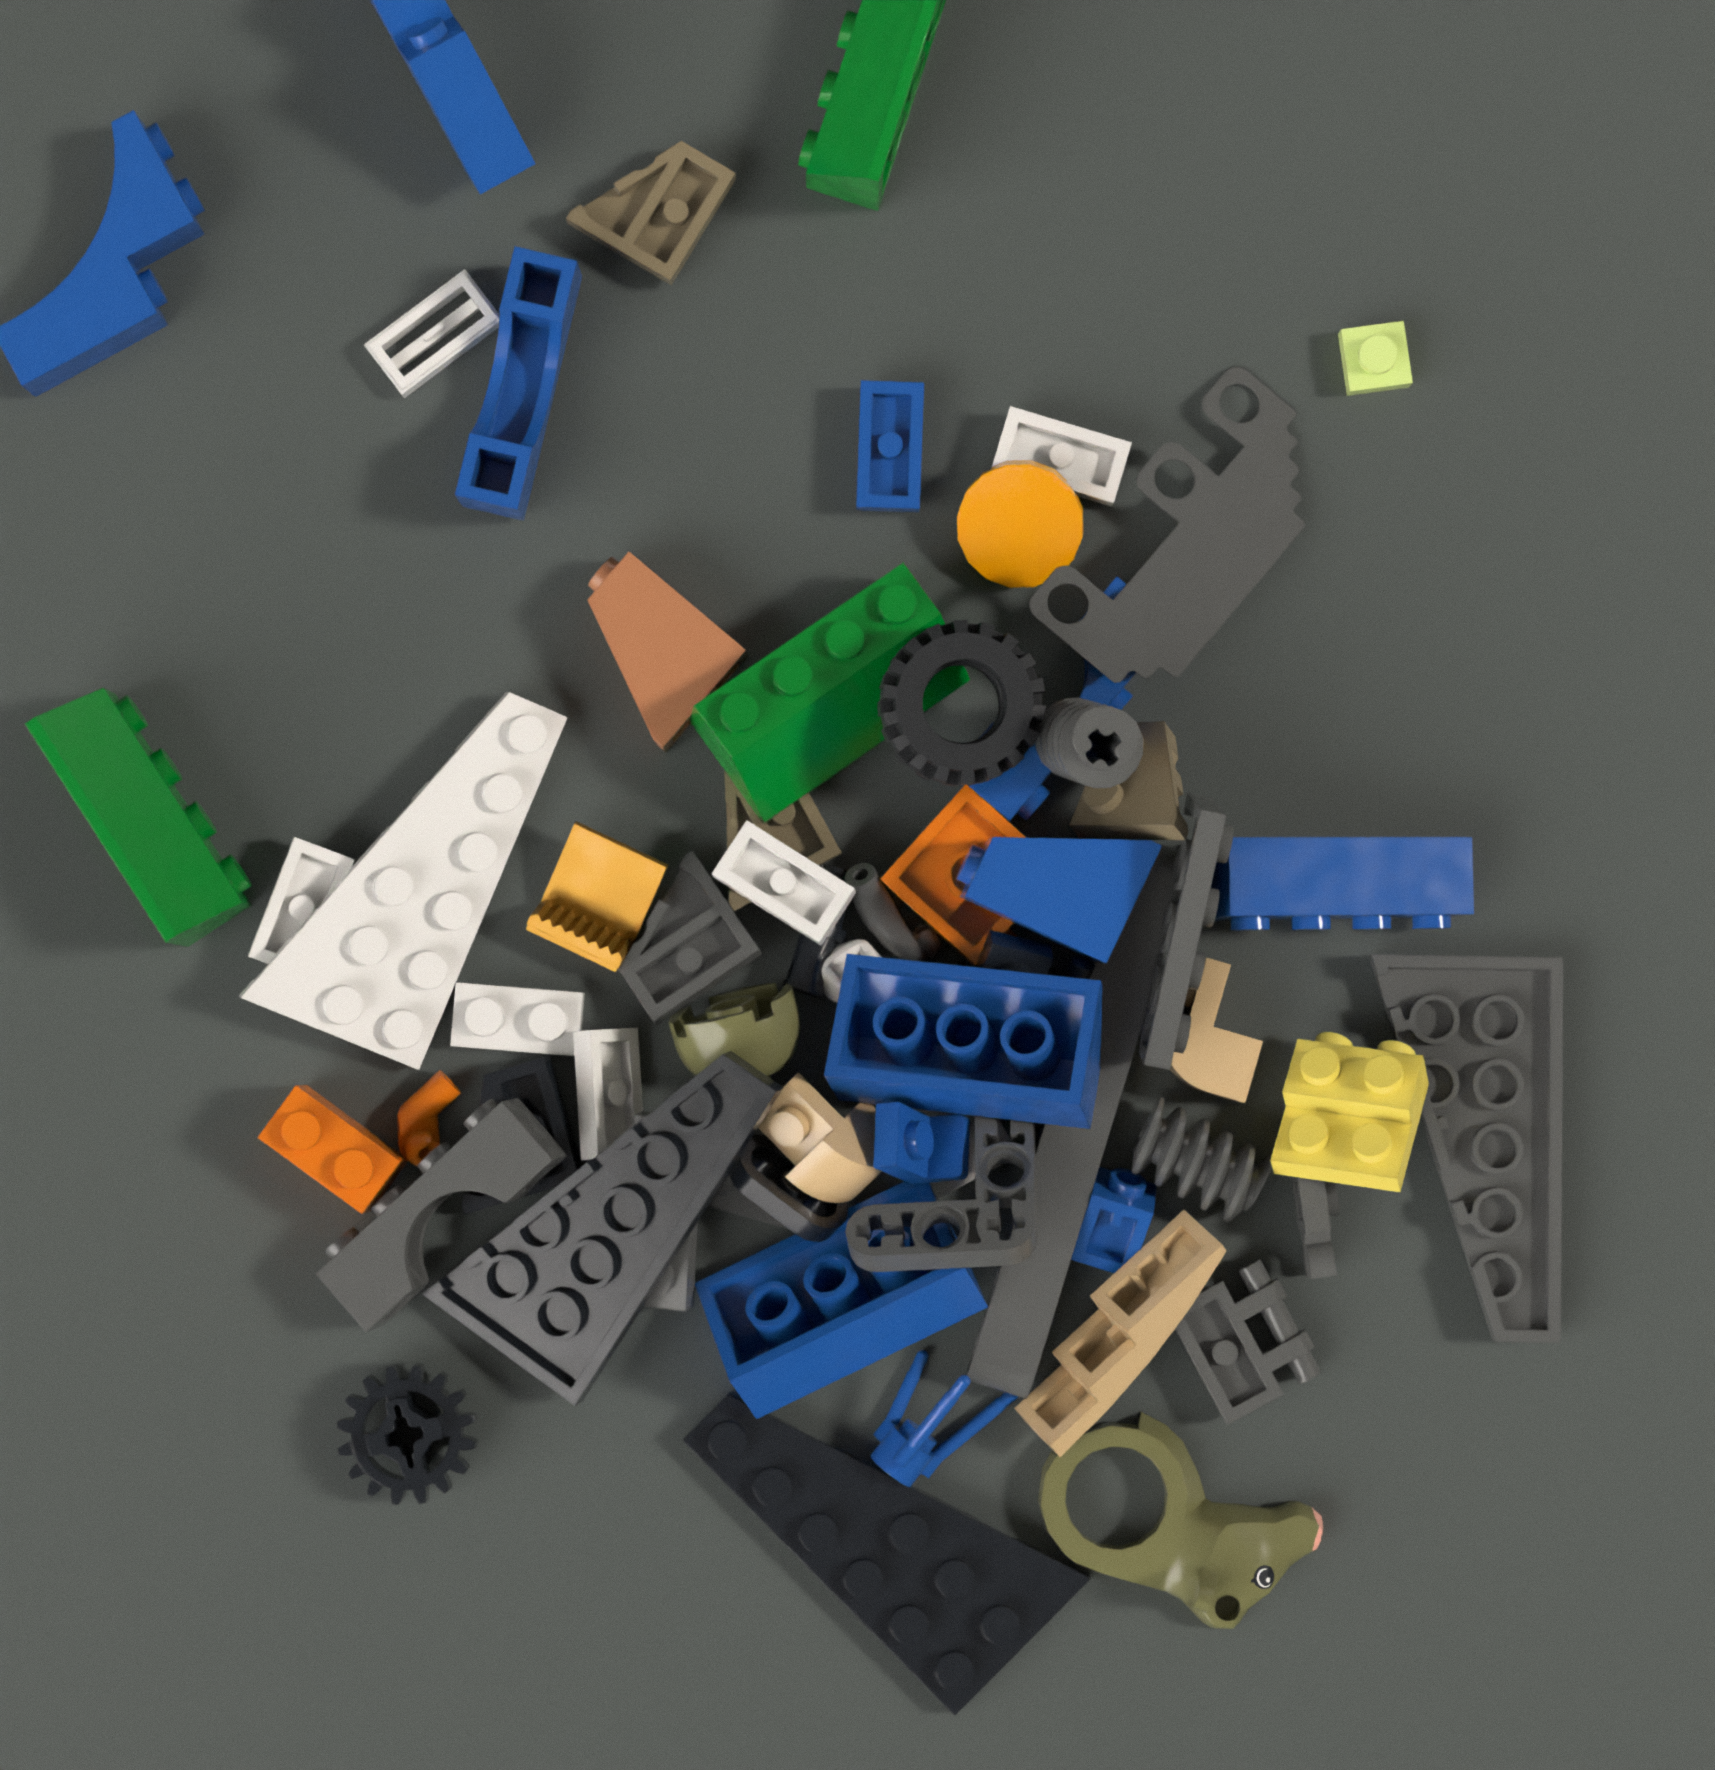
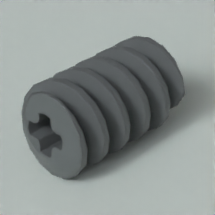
M1063 698L1049 705L1045 710L1044 720L1040 721L1037 731L1040 734L1035 742V749L1041 762L1052 773L1092 788H1111L1126 781L1137 769L1143 755V736L1137 722L1125 711L1082 698Z
M1159 1097L1149 1113L1132 1149V1153H1134L1132 1173L1139 1175L1151 1163L1157 1165L1154 1184L1159 1187L1165 1184L1174 1174L1179 1176L1178 1197L1184 1199L1197 1186L1202 1188L1200 1208L1206 1211L1220 1198L1225 1200L1223 1220L1228 1223L1242 1210L1247 1212L1260 1194L1272 1170L1270 1161L1272 1155H1267L1254 1166L1256 1149L1254 1145L1248 1142L1231 1154L1233 1135L1225 1130L1209 1143L1210 1122L1200 1119L1186 1131L1187 1110L1177 1107L1163 1119L1164 1098Z

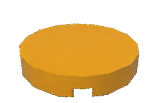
M1033 460L1005 461L983 472L979 478L977 477L967 488L957 514L958 542L968 563L986 579L1009 588L1036 587L1043 584L1056 568L1068 566L1075 558L1083 538L1084 526L1083 507L1073 488L1066 482L1067 480L1054 468Z

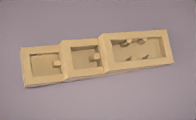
M1185 1210L1181 1211L1141 1250L1090 1295L1099 1309L1052 1352L1061 1365L1028 1395L1027 1399L1022 1400L1014 1408L1021 1418L1059 1457L1108 1411L1153 1359L1192 1307L1226 1253L1224 1246Z

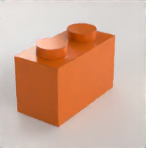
M295 1085L257 1137L361 1214L372 1211L371 1208L382 1198L408 1162L401 1153L308 1085Z

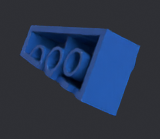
M1233 837L1226 864L1216 863L1211 888L1219 889V903L1214 921L1231 920L1232 931L1270 930V920L1292 919V930L1331 929V919L1352 918L1353 930L1391 929V918L1412 917V929L1451 928L1452 916L1474 914L1472 837Z

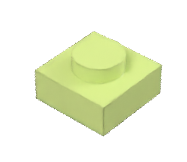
M1404 321L1340 330L1338 338L1347 396L1409 388L1412 385Z

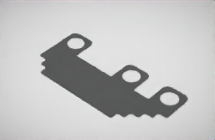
M1232 367L1225 371L1203 397L1202 409L1207 417L1244 446L1243 449L1220 476L1216 475L1183 446L1175 442L1163 444L1144 465L1136 478L1139 490L1179 524L1114 600L1109 598L1073 567L1060 566L1051 573L1029 601V609L1036 619L1113 683H1120L1130 671H1135L1142 678L1149 679L1157 668L1164 669L1172 677H1179L1305 527L1304 521L1294 514V508L1302 499L1301 495L1291 487V481L1299 473V466L1289 459V453L1298 442L1287 431V426L1296 417V411L1241 367ZM1231 385H1244L1256 394L1259 400V410L1252 420L1245 423H1237L1231 421L1223 414L1220 408V396L1227 387ZM1177 460L1183 462L1191 469L1194 475V487L1187 496L1180 499H1172L1164 496L1158 490L1154 476L1156 469L1163 462ZM1062 584H1071L1077 586L1085 593L1088 600V611L1083 619L1076 623L1067 624L1058 621L1052 616L1048 609V596L1055 587Z

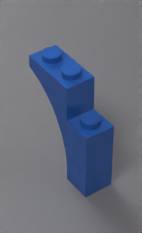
M370 0L437 118L469 179L480 195L536 164L470 39L453 16L445 0Z
M134 110L111 122L115 157L112 190L102 222L86 253L71 273L51 293L30 309L0 326V347L22 387L35 397L168 326L159 309L160 306L168 303L163 289L150 268L141 273L139 270L205 235L195 217L205 211L199 197L187 177L178 182L175 181L165 162L175 157L166 137L157 122L146 127Z

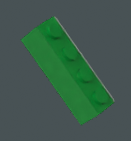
M862 0L858 13L847 10L837 41V47L846 50L839 73L828 69L818 98L817 106L826 109V113L819 132L811 129L808 130L799 156L798 166L807 169V189L876 211L879 210L946 0Z
M903 562L695 704L690 717V723L758 818L765 824L885 741L881 732L883 729L881 716L878 717L877 702L880 701L881 693L879 687L883 675L886 673L894 656L913 637L937 624L944 625L945 622L941 613ZM964 666L945 668L932 677L923 695L924 713L969 683L970 678Z
M101 688L40 714L25 723L166 943L189 947L252 906L243 892L252 886L247 875L231 854L223 859L209 839L217 833L215 826L197 801L190 805L186 804L175 787L176 783L183 780L179 770L163 748L155 752L152 751L140 732L148 727V724L136 704L127 694L119 699L115 693Z

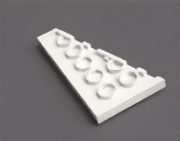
M505 692L455 749V753L433 778L426 782L411 799V803L373 842L322 900V904L295 934H292L277 951L278 954L256 979H253L239 997L419 1070L568 717L513 693Z

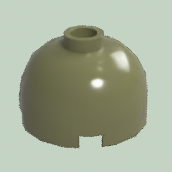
M776 983L759 984L720 993L708 998L710 1006L705 1009L704 1013L694 1017L692 1007L689 1005L680 1009L669 1018L668 1023L677 1052L683 1065L694 1076L699 1074L722 1054L732 1051L771 1079V1074L788 1065L797 1051L800 1036L798 1007L792 986L786 984L779 993Z

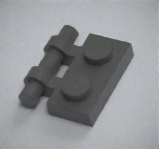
M1257 1259L1238 1270L1249 1293L1233 1301L1224 1282L1218 1280L1202 1289L1192 1307L1175 1328L1177 1335L1227 1425L1284 1395L1272 1373L1274 1370L1288 1363L1299 1384L1307 1382L1321 1373L1310 1351L1315 1345L1306 1329L1299 1331L1282 1300L1287 1294L1278 1278L1271 1279L1261 1259ZM1259 1312L1277 1342L1263 1352L1260 1351L1244 1321Z

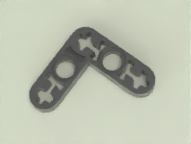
M974 1116L976 1199L876 1204L863 1207L851 1216L845 1230L852 1260L857 1266L866 1271L891 1272L1009 1266L1021 1263L1030 1257L1036 1248L1038 1239L1035 1124L1033 1122L1011 1120V1142H1000L997 1125L999 1119ZM1005 1163L1014 1164L1024 1172L1019 1182L1007 1187L997 1186L988 1179V1175L993 1168ZM1000 1208H1012L1015 1230L1011 1240H1000ZM939 1223L951 1224L960 1231L955 1242L944 1247H934L926 1243L923 1238L930 1227ZM904 1227H911L914 1243L912 1247H905ZM884 1230L885 1236L882 1237L881 1246L869 1247L868 1240L872 1236V1231Z

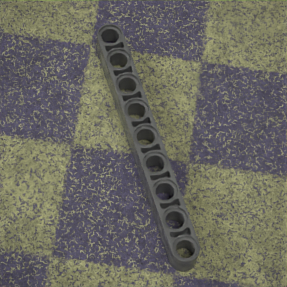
M1160 844L1162 845L1161 850L1107 964L1097 963L1092 960L1095 964V969L1090 979L1101 980L1102 1028L1101 1069L1091 1129L1050 1124L1041 1125L1035 1145L1038 1236L1036 1248L1030 1257L1021 1263L998 1266L987 1301L988 1308L984 1311L967 1367L966 1375L969 1376L971 1382L1024 1399L1028 1398L1143 1026L1153 971L1157 964L1161 965L1165 954L1160 952V933L1164 912L1170 902L1179 903L1181 891L1174 889L1175 873L1172 872L1176 848ZM1013 1220L1006 1240L1012 1239V1234L1015 1230Z

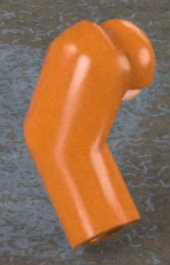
M441 1070L404 1102L397 1113L398 1147L403 1158L416 1167L432 1150L440 1145L438 1114L461 1094L459 1088Z

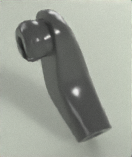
M869 863L857 864L846 872V883L856 890L852 901L861 921L887 952L895 959L925 962L924 959L938 955L941 944L935 931L928 924H921L910 931L873 865Z

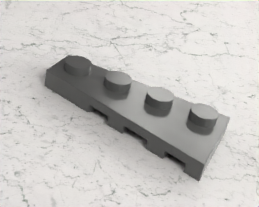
M1188 792L1183 815L1195 818L1191 840H1183L1182 845H1178L1176 848L1172 872L1175 873L1174 889L1181 891L1179 903L1170 902L1164 912L1160 933V952L1166 953L1167 957L1165 966L1157 964L1153 971L1138 1050L1144 1065L1170 1070L1174 1052L1183 1054L1187 1046L1191 1016L1183 1014L1188 989L1197 991L1202 980L1205 953L1197 951L1202 926L1211 928L1216 917L1219 889L1211 888L1216 863L1226 864L1234 833V827L1225 824L1227 814L1212 797Z

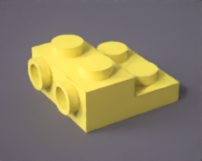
M1333 1032L1319 1033L1315 1041L1297 1039L1282 1091L1286 1107L1270 1160L1274 1174L1401 1192L1429 1085L1423 1055H1416L1409 1045L1393 1040L1379 1043L1377 1049L1356 1047L1345 1036Z

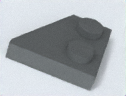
M693 851L683 857L679 864L681 870L663 901L659 900L646 921L647 928L641 939L632 945L619 968L620 973L656 1025H659L762 955Z

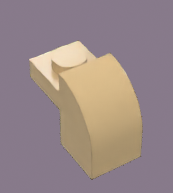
M1206 957L1199 989L1197 991L1188 989L1184 1006L1187 1007L1185 1014L1191 1016L1187 1046L1183 1054L1174 1052L1170 1071L1180 1081L1195 1090L1238 1103H1245L1263 1041L1214 1027L1231 964Z
M799 1072L783 1087V1090L758 1127L795 1165L785 1178L798 1189L818 1200L829 1203L848 1202L855 1198L882 1172L873 1168L876 1108L872 1104L859 1103L843 1118Z

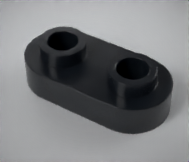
M753 1135L729 1172L734 1186L744 1196L799 1237L812 1242H822L829 1239L847 1219V1202H824L798 1189L785 1178L795 1165L767 1136Z

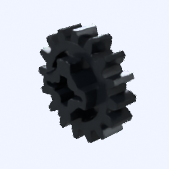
M416 1363L413 1366L409 1378H403L397 1364L386 1368L387 1383L382 1384L372 1374L362 1381L369 1395L365 1398L361 1395L350 1394L345 1402L356 1414L354 1417L342 1418L337 1421L338 1429L351 1433V1441L340 1446L337 1449L338 1454L344 1456L355 1455L358 1462L349 1471L348 1476L354 1479L366 1473L372 1478L367 1490V1494L371 1497L384 1486L391 1488V1502L394 1505H399L403 1501L407 1490H413L414 1497L419 1504L426 1503L429 1500V1485L432 1483L445 1494L453 1487L451 1479L447 1474L448 1470L465 1474L470 1467L469 1463L459 1455L460 1451L475 1449L478 1446V1439L464 1434V1427L478 1419L476 1412L461 1413L457 1406L467 1395L465 1389L457 1390L449 1395L444 1390L448 1374L442 1371L431 1382L425 1380L424 1364ZM411 1391L428 1396L440 1406L443 1412L433 1414L416 1404L415 1395ZM385 1397L387 1416L380 1427L366 1431L367 1421L372 1409ZM402 1416L403 1418L406 1417L410 1427L420 1426L423 1431V1436L414 1442V1453L413 1450H409L406 1440L395 1441L393 1437V1431L402 1425ZM450 1436L449 1446L443 1460L430 1471L429 1450L436 1440ZM383 1454L398 1463L401 1475L394 1474L383 1468L373 1456Z

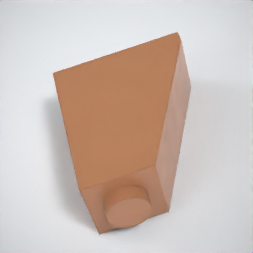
M628 551L620 562L610 557L599 568L588 584L594 592L587 600L654 742L667 753L691 725L690 717L694 705L725 685L748 658L746 649Z

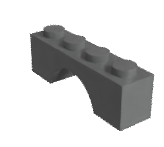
M519 1098L501 1101L499 1104L494 1099H490L482 1104L463 1123L469 1130L464 1137L453 1147L444 1142L432 1150L417 1166L423 1173L422 1176L406 1190L399 1184L387 1192L371 1208L377 1217L360 1233L355 1227H352L337 1238L325 1251L331 1260L316 1275L365 1332L385 1325L430 1284L423 1259V1238L431 1216L442 1202L460 1191L480 1192L504 1203L521 1199L568 1156Z

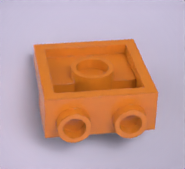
M964 785L880 880L925 920L937 934L975 966L990 930L1013 936L1017 935L1009 929L1014 922L961 898L960 895L966 884L957 880L956 877L972 844L983 849L987 839L991 837H1026L972 788Z

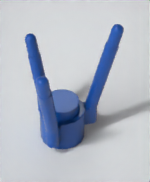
M920 1350L917 1352L909 1371L905 1375L887 1417L873 1434L881 1443L870 1456L887 1474L910 1488L920 1474L930 1478L943 1460L1019 1397L1008 1393L1002 1394L999 1398L997 1397L936 1449L931 1451L937 1444V1441L931 1436L932 1432L956 1404L959 1397L970 1385L971 1380L969 1376L961 1375L920 1425L910 1419H906L900 1427L901 1418L929 1357L927 1351Z

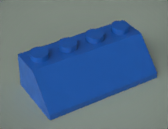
M847 954L824 1077L838 1100L868 1104L900 1102L913 1109L1091 1129L1101 1069V980Z
M904 1181L848 1208L846 1221L825 1241L812 1242L795 1234L695 1283L729 1381L756 1419L988 1308L971 1267L873 1272L866 1271L857 1266L851 1258L845 1230L848 1220L856 1211L876 1204L939 1201L930 1183L910 1184ZM939 1223L930 1227L924 1234L923 1239L934 1247H944L955 1242L957 1236L951 1224ZM904 1227L905 1247L914 1246L911 1227ZM884 1230L872 1231V1236L868 1240L869 1247L881 1246L882 1237L885 1236Z

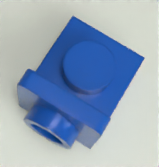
M900 1102L876 1104L873 1168L910 1184L966 1179L969 1167V1118L961 1114L930 1117Z
M1099 1167L1071 1260L1111 1273H1115L1142 1248L1154 1215L1156 1185L1147 1182L1140 1174L1136 1175L1128 1169L1116 1168L1109 1170Z

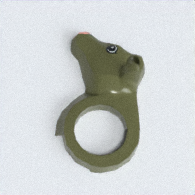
M1140 1412L1137 1425L1105 1422L1090 1427L1061 1457L1051 1450L1042 1467L1038 1495L1039 1507L1046 1531L1056 1546L1075 1563L1098 1573L1168 1592L1179 1598L1204 1624L1212 1629H1233L1240 1623L1246 1612L1253 1605L1270 1593L1290 1566L1303 1556L1316 1550L1322 1540V1516L1311 1506L1300 1501H1288L1275 1507H1258L1208 1500L1205 1496L1199 1473L1184 1442L1166 1424L1143 1412ZM1109 1447L1130 1448L1150 1458L1160 1471L1165 1488L1163 1511L1154 1528L1139 1540L1120 1546L1099 1544L1081 1534L1070 1520L1065 1503L1067 1482L1077 1464L1092 1452Z

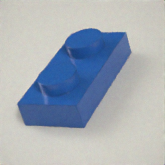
M861 380L856 510L920 512L924 382Z

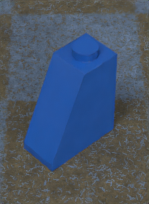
M991 837L987 839L983 849L972 844L956 879L966 884L960 895L961 898L1097 963L1107 964L1162 845L1152 840Z

